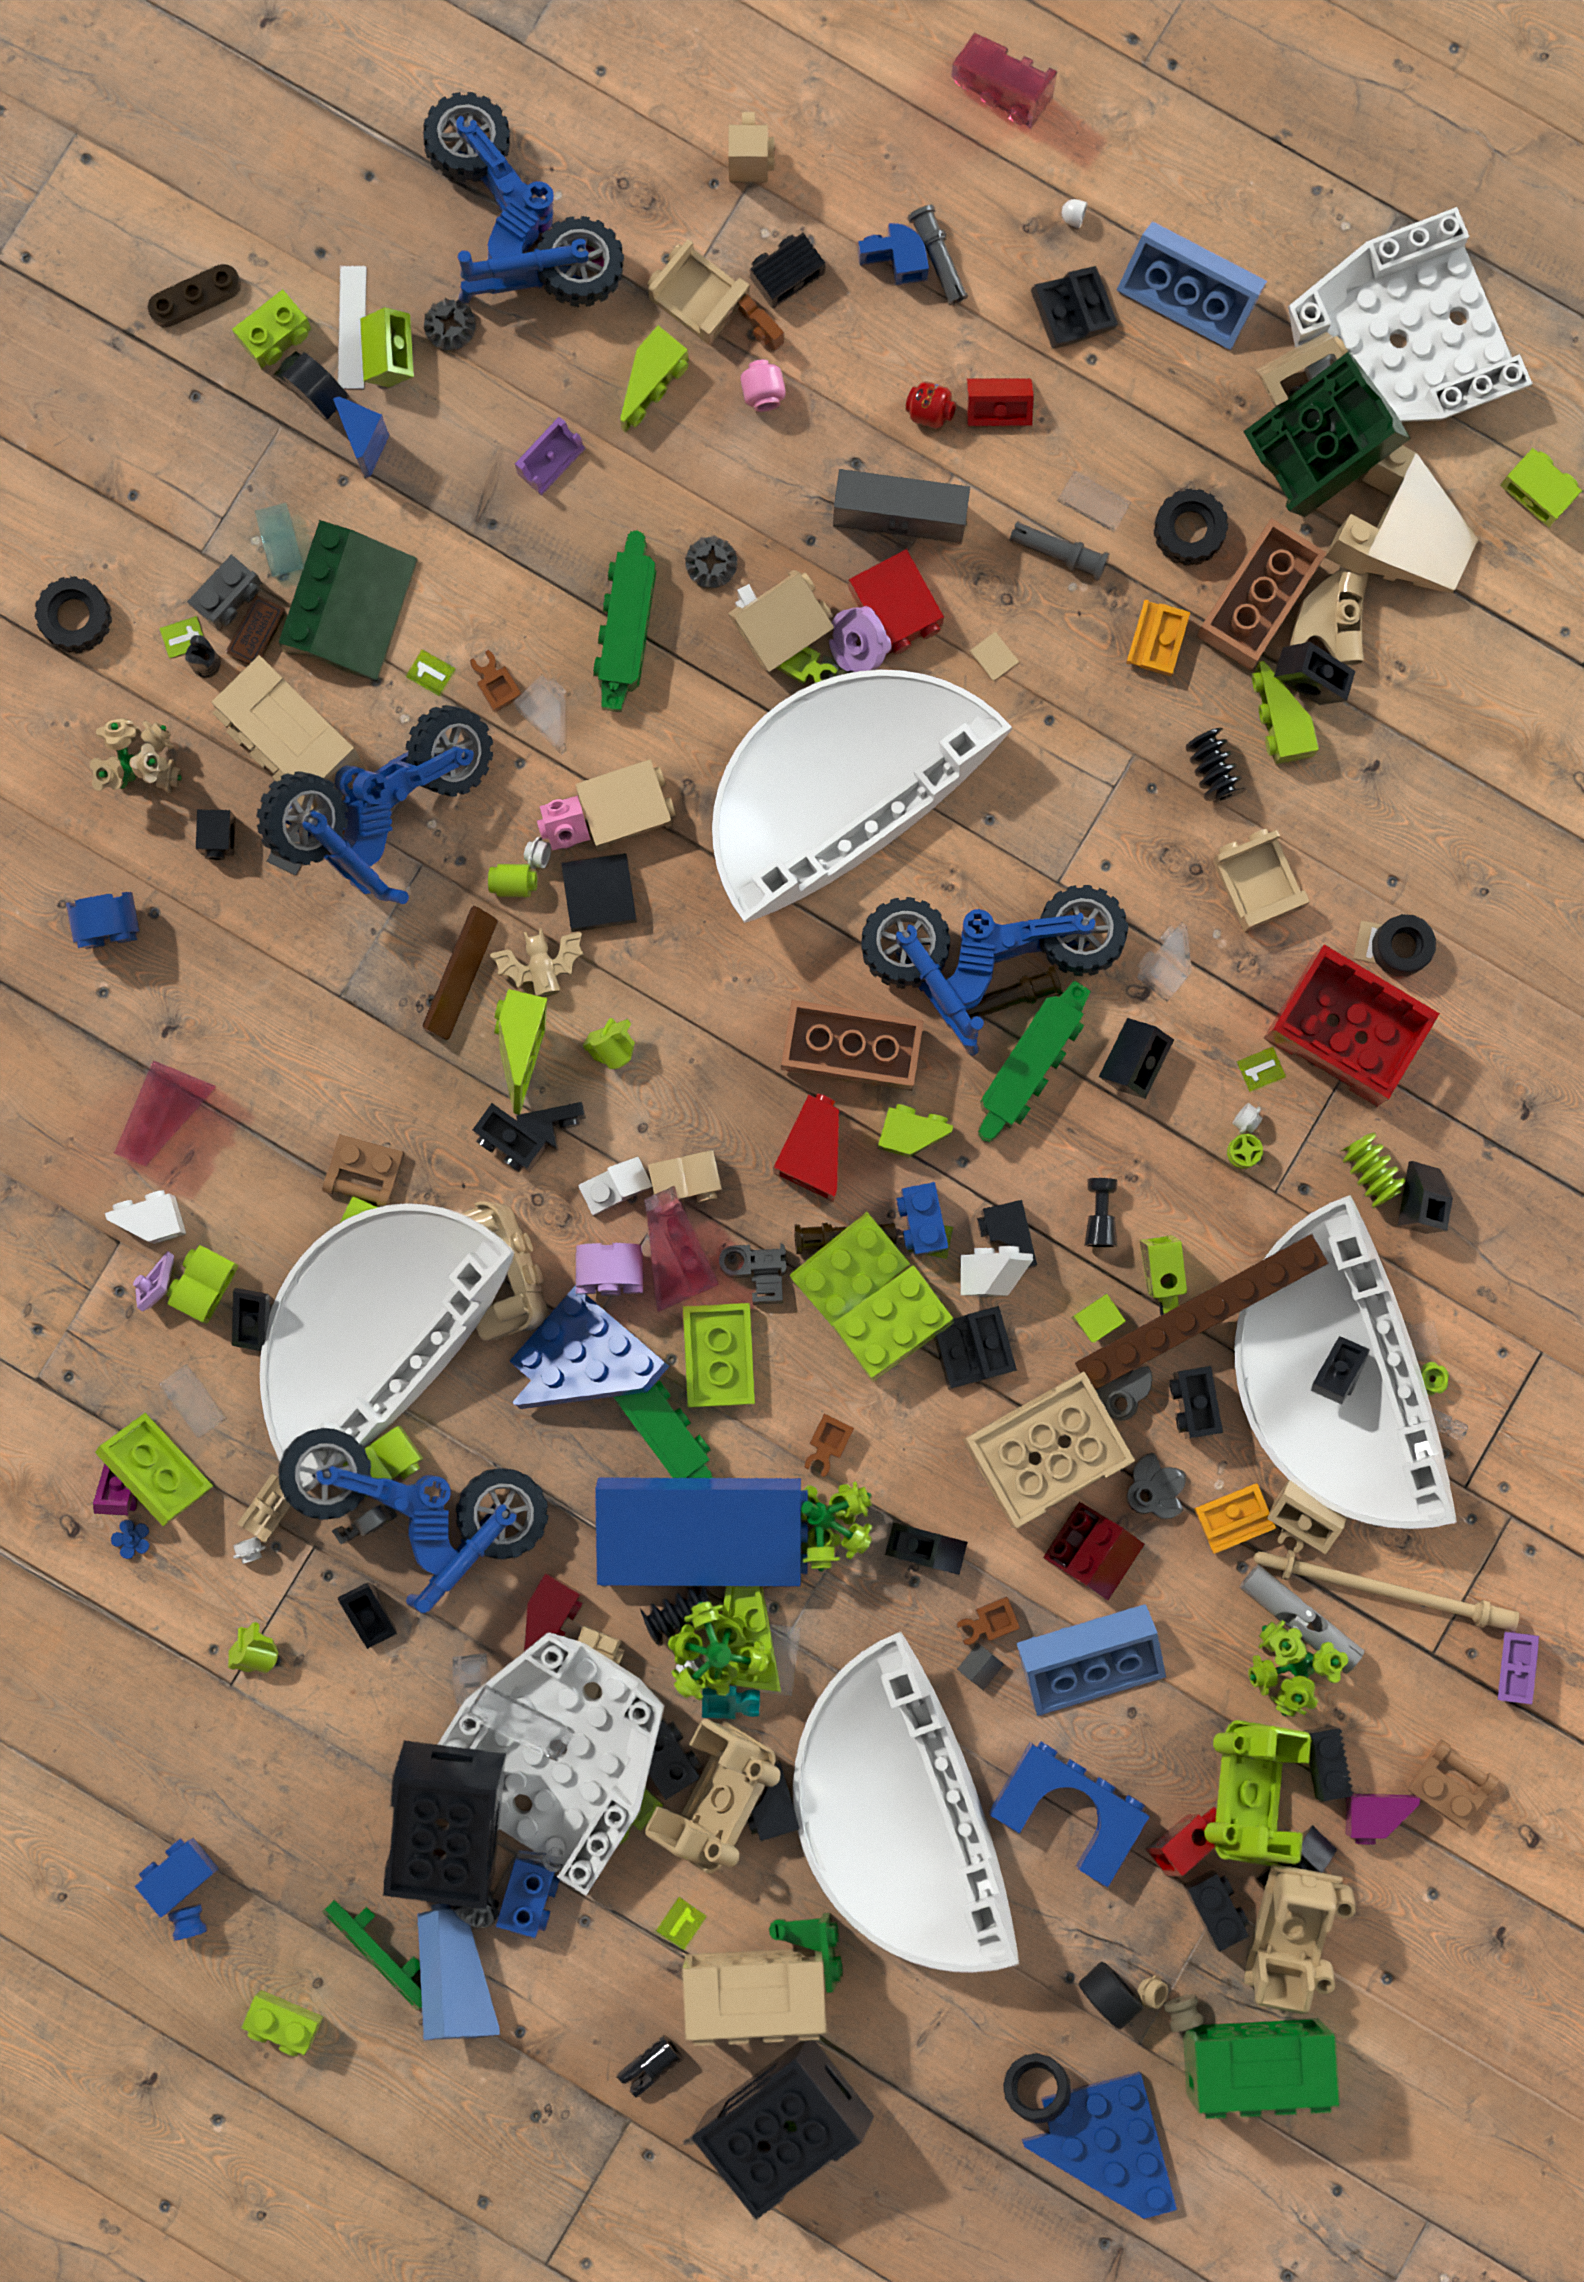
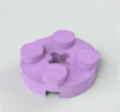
M865 606L843 610L831 622L834 626L833 639L829 640L830 650L835 661L842 669L847 672L851 670L854 672L876 670L883 663L885 655L891 650V640L886 635L883 624L872 608ZM857 635L860 637L861 646H857L855 643L858 639Z

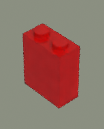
M907 549L849 579L848 589L858 607L867 606L872 608L883 624L886 635L891 640V650L889 653L900 654L912 646L911 642L921 636L925 640L940 632L944 616Z

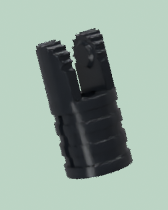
M193 635L190 640L191 645L186 651L185 660L196 675L202 678H210L217 674L220 669V657L205 637ZM205 654L210 658L209 661L203 659Z
M663 2035L659 2041H656L643 2054H640L617 2074V2078L622 2084H626L645 2071L631 2085L630 2092L636 2098L657 2082L662 2075H665L669 2069H672L675 2064L681 2062L683 2057L673 2042L666 2035Z

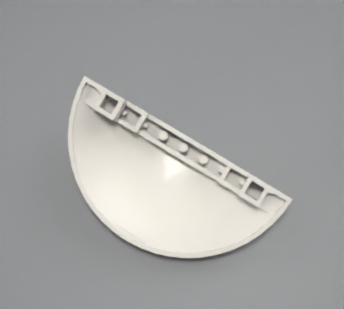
M869 670L838 675L808 686L780 702L755 724L736 748L722 776L714 804L712 835L717 869L723 887L744 923L775 912L808 896L880 851L913 826L957 788L1004 740L1012 730L1011 725L982 699L967 690L939 678L902 670Z
M1351 1195L1325 1205L1298 1222L1273 1246L1264 1258L1266 1259L1304 1237L1313 1234L1329 1264L1240 1311L1235 1336V1370L1242 1405L1253 1432L1273 1463L1289 1480L1325 1507L1364 1523L1389 1528H1431L1456 1523L1455 1509L1443 1451L1417 1358L1380 1257ZM1339 1336L1370 1349L1352 1394L1346 1396L1342 1405L1311 1391L1317 1374Z
M423 1204L386 1205L364 1211L331 1228L316 1240L300 1257L282 1284L270 1311L265 1344L262 1345L261 1401L270 1440L279 1461L281 1462L283 1452L296 1437L313 1429H337L353 1436L364 1448L370 1444L422 1394L460 1350L493 1302L505 1279L515 1252L499 1236L477 1221L446 1208ZM317 1449L324 1465L327 1464L333 1449ZM312 1452L304 1459L301 1466L313 1469L318 1467ZM338 1453L332 1466L336 1468L342 1467V1464L346 1462L345 1457ZM299 1472L302 1487L313 1480L311 1473Z
M901 1632L896 1633L867 1648L845 1665L830 1681L808 1717L797 1751L793 1780L794 1811L800 1827L798 1833L803 1851L819 1885L835 1908L854 1928L886 1951L909 1962L952 1972H982L1018 1965V1953L1006 1890L976 1788L954 1732L931 1683Z

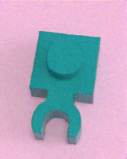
M729 1686V1693L725 1696H719L711 1688L702 1689V1718L735 1719L736 1712L749 1717L759 1716V1690L749 1689L742 1693H736V1686Z

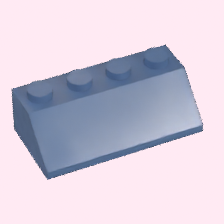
M1152 221L1142 234L1117 287V291L1231 350L1267 281Z
M1146 1604L1016 1643L1037 1716L1166 1677L1158 1633Z

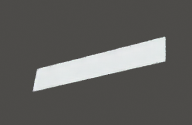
M340 266L338 383L342 388L364 389L360 318L365 316L366 266Z

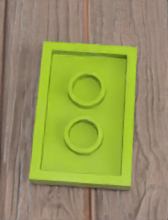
M865 1212L793 1271L790 1277L832 1326V1323L874 1294L910 1265V1262L871 1215Z
M750 1303L683 1306L688 1408L755 1404Z
M146 1413L101 1444L95 1451L97 1456L163 1527L203 1497L213 1487Z

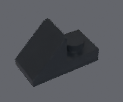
M577 1102L516 1115L518 1122L559 1151L554 1125L560 1124L561 1129L580 1125L579 1120L586 1119L583 1103Z
M240 1288L233 1290L232 1346L261 1351L262 1345L265 1344L270 1311L275 1301L269 1294Z
M1339 1336L1317 1374L1311 1391L1342 1405L1346 1396L1352 1394L1370 1349Z
M368 1582L337 1597L338 1602L367 1649L397 1634L394 1623L381 1603L376 1586Z

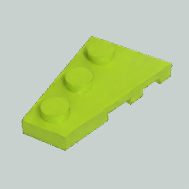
M726 1586L722 1615L724 1617L740 1615L745 1619V1626L743 1627V1635L746 1638L745 1643L740 1647L734 1646L729 1648L731 1654L739 1655L744 1647L753 1648L755 1642H762L764 1645L763 1652L768 1657L766 1671L759 1674L754 1683L748 1682L747 1675L740 1673L737 1662L730 1661L729 1665L735 1666L738 1671L737 1677L732 1679L730 1685L781 1692L763 1586Z

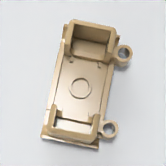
M476 1202L474 1204L477 1208L461 1214L484 1225L499 1236L515 1252L507 1272L515 1296L489 1306L476 1327L478 1334L482 1340H498L521 1331L537 1330L548 1317V1309L542 1295L541 1284L544 1283L542 1272L537 1264H533L530 1252L533 1251L530 1238L527 1233H522L521 1229H519L510 1207L502 1203Z
M708 1719L700 1722L689 1745L712 1755L681 1813L683 1815L657 1806L645 1829V1834L672 1854L686 1859L702 1871L714 1873L722 1865L733 1867L738 1862L739 1852L734 1845L765 1785L773 1787L779 1782L780 1770L774 1766L775 1753L772 1749L724 1721L723 1724L725 1726Z
M1272 1864L1251 1940L1244 1975V1983L1254 1986L1255 2001L1258 2005L1305 2014L1310 2009L1315 1989L1321 1994H1329L1334 1990L1333 1966L1330 1962L1320 1958L1327 1932L1331 1931L1335 1914L1342 1919H1348L1355 1914L1353 1891L1349 1886L1341 1884L1342 1877Z

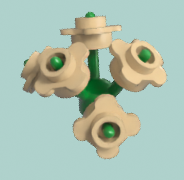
M120 718L107 722L104 727H99L96 730L97 737L104 739L105 746L108 749L116 750L118 758L109 757L108 760L93 758L90 761V768L93 770L94 777L92 780L93 788L97 791H101L106 787H111L113 790L125 789L128 783L136 780L138 776L149 784L156 781L157 788L165 789V792L171 794L172 788L178 787L179 781L182 779L180 768L176 767V761H173V759H169L167 763L164 757H160L154 751L162 752L165 747L169 749L174 747L169 741L171 733L167 730L166 726L158 722L152 725L144 720L142 724L146 729L141 733L140 737L146 744L141 746V750L136 755L128 754L127 748L130 743L136 740L135 735L140 732V728L134 726L133 721Z

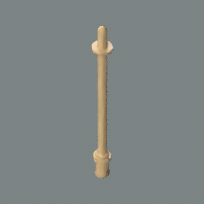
M1292 1550L1287 1552L1286 1558L1265 1552H1257L1254 1556V1561L1257 1564L1282 1570L1283 1580H1288L1291 1574L1294 1573L1470 1617L1476 1622V1626L1482 1628L1488 1625L1515 1632L1518 1626V1611L1491 1606L1489 1601L1482 1600L1480 1603L1478 1602L1473 1605L1297 1561Z

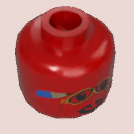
M924 381L917 387L911 388L905 408L914 423L938 429L945 424L946 420L951 421L956 411V402L952 401V393L949 388Z

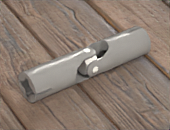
M1259 1564L1250 1571L1241 1583L1240 1589L1280 1621L1284 1620L1290 1629H1299L1302 1632L1301 1638L1315 1650H1321V1645L1324 1642H1331L1337 1651L1345 1652L1348 1656V1664L1342 1669V1672L1345 1674L1349 1673L1362 1658L1365 1650L1314 1609L1305 1604L1296 1594ZM1310 1622H1311V1624H1312V1626H1313V1628H1314L1315 1631L1310 1630V1629L1307 1628V1625H1308Z

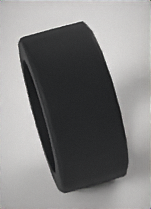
M1039 2053L1024 2055L1014 2061L1007 2070L1003 2083L1004 2096L1010 2108L1025 2121L1037 2124L1051 2122L1059 2117L1069 2105L1072 2092L1070 2079L1064 2068L1050 2056ZM1032 2068L1048 2070L1053 2074L1057 2083L1056 2097L1045 2108H1029L1022 2103L1018 2096L1017 2087L1019 2079L1026 2071Z

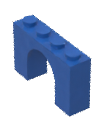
M1040 1741L1038 1746L1030 1742L988 1813L1020 1833L1037 1803L1045 1794L1062 1787H1071L1083 1791L1092 1799L1097 1810L1098 1820L1095 1833L1077 1862L1076 1867L1108 1888L1150 1817L1147 1813L1143 1812L1145 1805L1130 1795H1127L1125 1800L1113 1793L1116 1787L1101 1777H1098L1096 1782L1086 1777L1084 1774L1087 1769L1075 1761L1069 1759L1067 1764L1055 1758L1058 1751L1044 1742Z

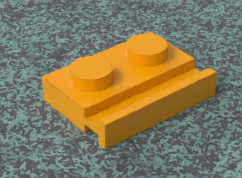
M1145 599L1126 664L1137 665L1142 669L1171 677L1191 612L1161 603L1156 604Z
M1258 1483L1251 1484L1194 1508L1212 1554L1276 1529L1275 1524L1267 1519L1270 1512Z

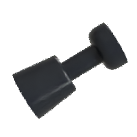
M1089 1178L1087 1180L1088 1190L1091 1193H1095V1215L1088 1217L1084 1246L1099 1248L1117 1247L1115 1217L1108 1215L1109 1194L1117 1190V1179Z

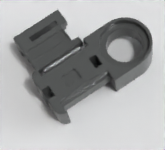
M780 1243V1249L750 1250V1245H733L726 1247L721 1252L719 1265L724 1275L730 1278L752 1277V1282H756V1293H752L753 1305L783 1303L782 1276L786 1274V1250L784 1244ZM738 1253L743 1257L744 1264L739 1270L732 1271L725 1266L724 1261L729 1254ZM778 1270H781L782 1276H778ZM773 1293H775V1296H759V1297H757V1294H773Z
M381 1504L353 1522L354 1524H352L353 1530L350 1527L344 1529L343 1526L333 1529L332 1532L342 1545L359 1534L363 1537L371 1532H376L398 1515L394 1509Z

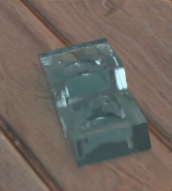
M287 502L255 510L272 577L303 569L304 565Z

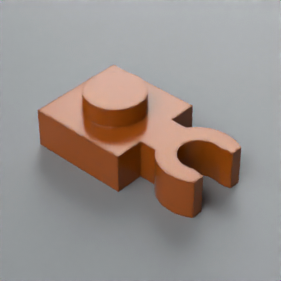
M748 294L737 302L740 306L738 311L745 319L751 322L754 329L752 333L763 346L768 344L774 351L784 344V331L763 309H759Z
M490 650L485 651L489 659L487 666H478L474 658L470 660L473 671L477 675L484 677V679L477 682V685L493 712L496 713L523 696L505 666L499 670L495 669V656Z
M824 1413L810 1442L811 1445L818 1448L817 1452L806 1459L805 1468L809 1469L814 1460H820L824 1464V1469L820 1476L825 1477L830 1470V1455L840 1459L854 1428Z
M1007 1596L977 1608L976 1612L979 1619L964 1618L956 1623L957 1628L969 1625L973 1629L972 1636L963 1640L965 1645L975 1643L980 1634L984 1632L988 1641L1020 1629Z

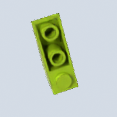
M659 325L636 350L620 417L621 428L624 432L631 425L636 427L641 423L647 413L645 411L652 402H659L667 392L668 388L666 386L674 377L679 379L689 366L688 349Z
M1265 661L1259 662L1255 673H1252V685L1255 693L1260 692L1262 704L1258 706L1261 723L1267 724L1269 736L1265 737V744L1268 755H1273L1275 764L1314 757L1319 749L1311 716L1286 686L1274 677L1275 673Z

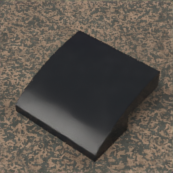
M1096 266L1067 272L1063 278L1035 284L1031 289L1052 349L1097 336L1118 326Z
M627 853L561 863L571 932L637 922Z
M999 1306L953 1318L954 1323L934 1338L948 1390L1017 1371Z

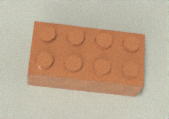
M1271 518L1200 627L1197 637L1252 671L1327 552Z
M791 1000L781 1070L912 1091L924 1020Z

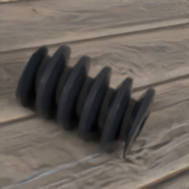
M1221 727L1196 736L1185 747L1187 752H1196L1190 758V762L1193 765H1200L1195 769V775L1197 777H1205L1199 783L1200 788L1210 789L1204 794V800L1222 801L1239 795L1246 790V788H1235L1234 786L1242 777L1241 775H1230V772L1237 767V764H1226L1225 762L1233 753L1232 751H1221L1220 749L1228 742L1227 739L1216 738L1223 730Z
M700 1586L699 1595L692 1588H688L687 1600L679 1593H676L675 1605H672L666 1598L662 1599V1610H659L654 1603L650 1604V1615L648 1616L640 1608L650 1637L658 1646L663 1645L664 1634L670 1639V1637L676 1635V1629L681 1632L682 1627L686 1624H690L694 1628L692 1621L685 1622L684 1617L693 1614L691 1608L698 1605L699 1602L710 1601L705 1586Z

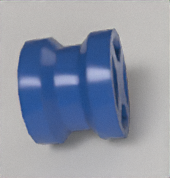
M201 1904L184 1907L168 1913L169 1921L173 1922L175 1928L173 1932L174 1941L207 1932L206 1924L201 1921L200 1917L202 1912Z

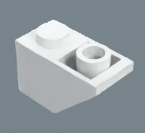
M164 1190L145 1195L146 1201L133 1204L132 1200L114 1204L113 1211L105 1213L106 1220L153 1244L186 1235L176 1197L170 1193L165 1194Z
M1001 1246L999 1247V1253H995L994 1248H974V1254L961 1255V1295L979 1297L1008 1296L1033 1261V1254L1019 1253V1247Z

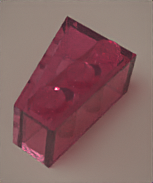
M974 32L953 62L951 77L954 78L955 83L962 89H971L980 95L982 101L992 108L998 107L1006 112L1009 119L1018 125L1024 124L1031 129L1053 98L1058 71L1049 68L1045 73L1031 66L1033 64L1032 59L1026 56L1021 61L1007 55V47Z
M153 1060L114 1154L148 1167L217 1087Z
M675 1185L644 1199L654 1298L657 1312H660L719 1285L714 1267Z

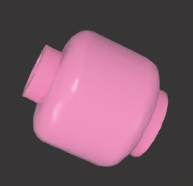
M757 360L751 362L749 368L741 374V386L747 405L754 407L758 412L770 411L780 406V402L785 397L786 390L782 371L778 366L768 364L767 360Z

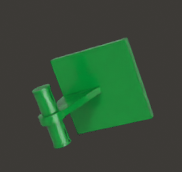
M824 1913L821 1918L795 1921H786L785 1919L774 1920L769 1926V1933L772 1939L822 1952L826 1993L834 1992L837 1983L841 1982V1977H843L841 1956H835L834 1947H837V1942H839L837 1921L831 1922L830 1913Z

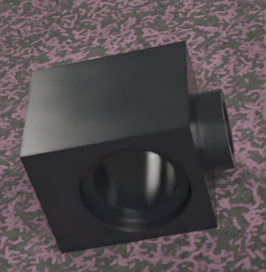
M197 809L196 850L201 855H205V859L225 860V855L234 856L236 816L231 810Z

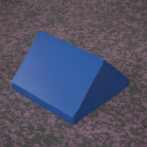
M336 397L333 399L362 474L364 478L370 477L389 438V432L383 416L342 397Z

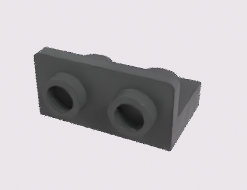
M231 554L187 603L214 628L219 630L223 625L228 626L234 621L238 615L237 610L245 601L250 602L254 599L255 595L260 591L259 586L262 582L254 571H250Z

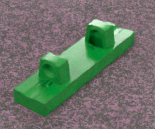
M334 1899L322 1913L416 2011L422 2007L421 1989L411 1980L420 1970V1962L417 1958L413 1956L400 1968L363 1930L375 1918L371 1910L365 1907L353 1919Z

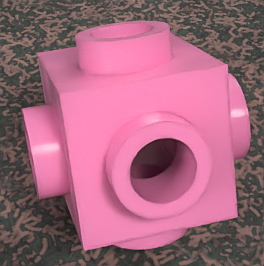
M578 796L564 800H553L546 805L540 806L543 819L538 820L537 824L542 840L549 838L552 851L560 848H570L577 843L590 840Z

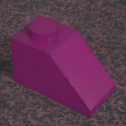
M1354 1793L1351 1797H1346V1835L1350 1838H1355L1356 1844H1376V1839H1386L1420 1805V1798L1415 1795Z

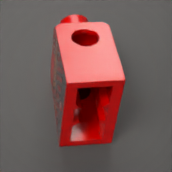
M1212 1807L1203 1816L1188 1814L1145 1849L1166 1876L1185 1875L1215 1848V1844L1209 1843L1205 1838L1206 1826L1212 1822L1216 1823L1217 1809L1215 1807ZM1192 1833L1195 1835L1194 1842L1192 1840Z

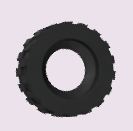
M1188 488L1181 492L1179 490L1172 497H1168L1157 513L1153 530L1154 537L1157 540L1156 544L1163 551L1162 554L1165 557L1171 558L1175 563L1179 562L1190 566V564L1199 565L1203 561L1213 558V555L1220 550L1228 530V523L1226 521L1228 516L1223 510L1222 503L1218 502L1214 495L1211 493L1207 494L1201 489L1192 490V488ZM1185 512H1196L1206 521V534L1197 542H1185L1176 534L1175 521Z
M76 576L58 578V581L49 583L48 587L39 594V600H36V612L34 614L38 622L37 626L43 636L57 649L61 648L64 652L68 653L90 651L94 649L95 645H100L104 636L109 633L110 623L112 624L110 605L99 588L94 584L92 585L89 580L84 578L78 579ZM68 600H80L89 609L88 622L81 629L67 630L58 622V610Z

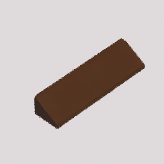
M473 905L469 911L422 1025L427 1033L444 1040H448L451 1037L498 923L494 916Z

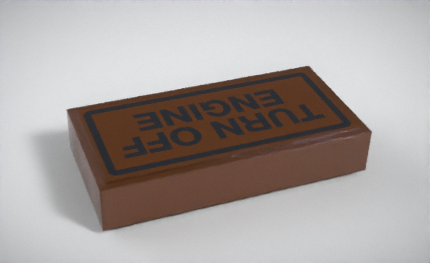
M255 595L226 650L227 655L247 665L259 655L263 657L286 614V610Z

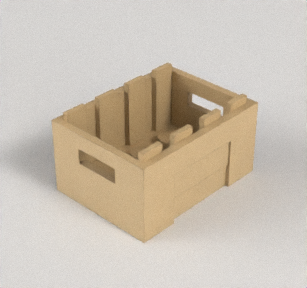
M260 655L211 702L216 708L212 712L213 715L227 728L230 727L226 733L240 746L244 744L251 751L249 755L263 769L267 767L274 774L272 778L275 781L281 780L280 776L284 774L294 775L295 771H303L328 779L335 784V776L343 766L353 765L366 770L354 747ZM352 775V782L348 783V787L354 782L357 776ZM302 795L297 799L298 803L301 806L303 804L305 795ZM315 798L313 799L310 810L318 807Z
M1085 1372L1073 1376L962 1439L1010 1526L1016 1529L1045 1513L1046 1509L1079 1490L1135 1462ZM1061 1435L1070 1437L1071 1444L1068 1448L1059 1446L1058 1439ZM1035 1451L1041 1455V1462L1038 1465H1032L1029 1462L1028 1456L1031 1452Z
M809 1948L685 1955L683 1964L686 2040H693V2046L714 2045V2039L728 2038V2044L749 2043V2037L763 2036V2042L784 2041V2035H798V2041L819 2040V2034L826 2033L822 1952Z

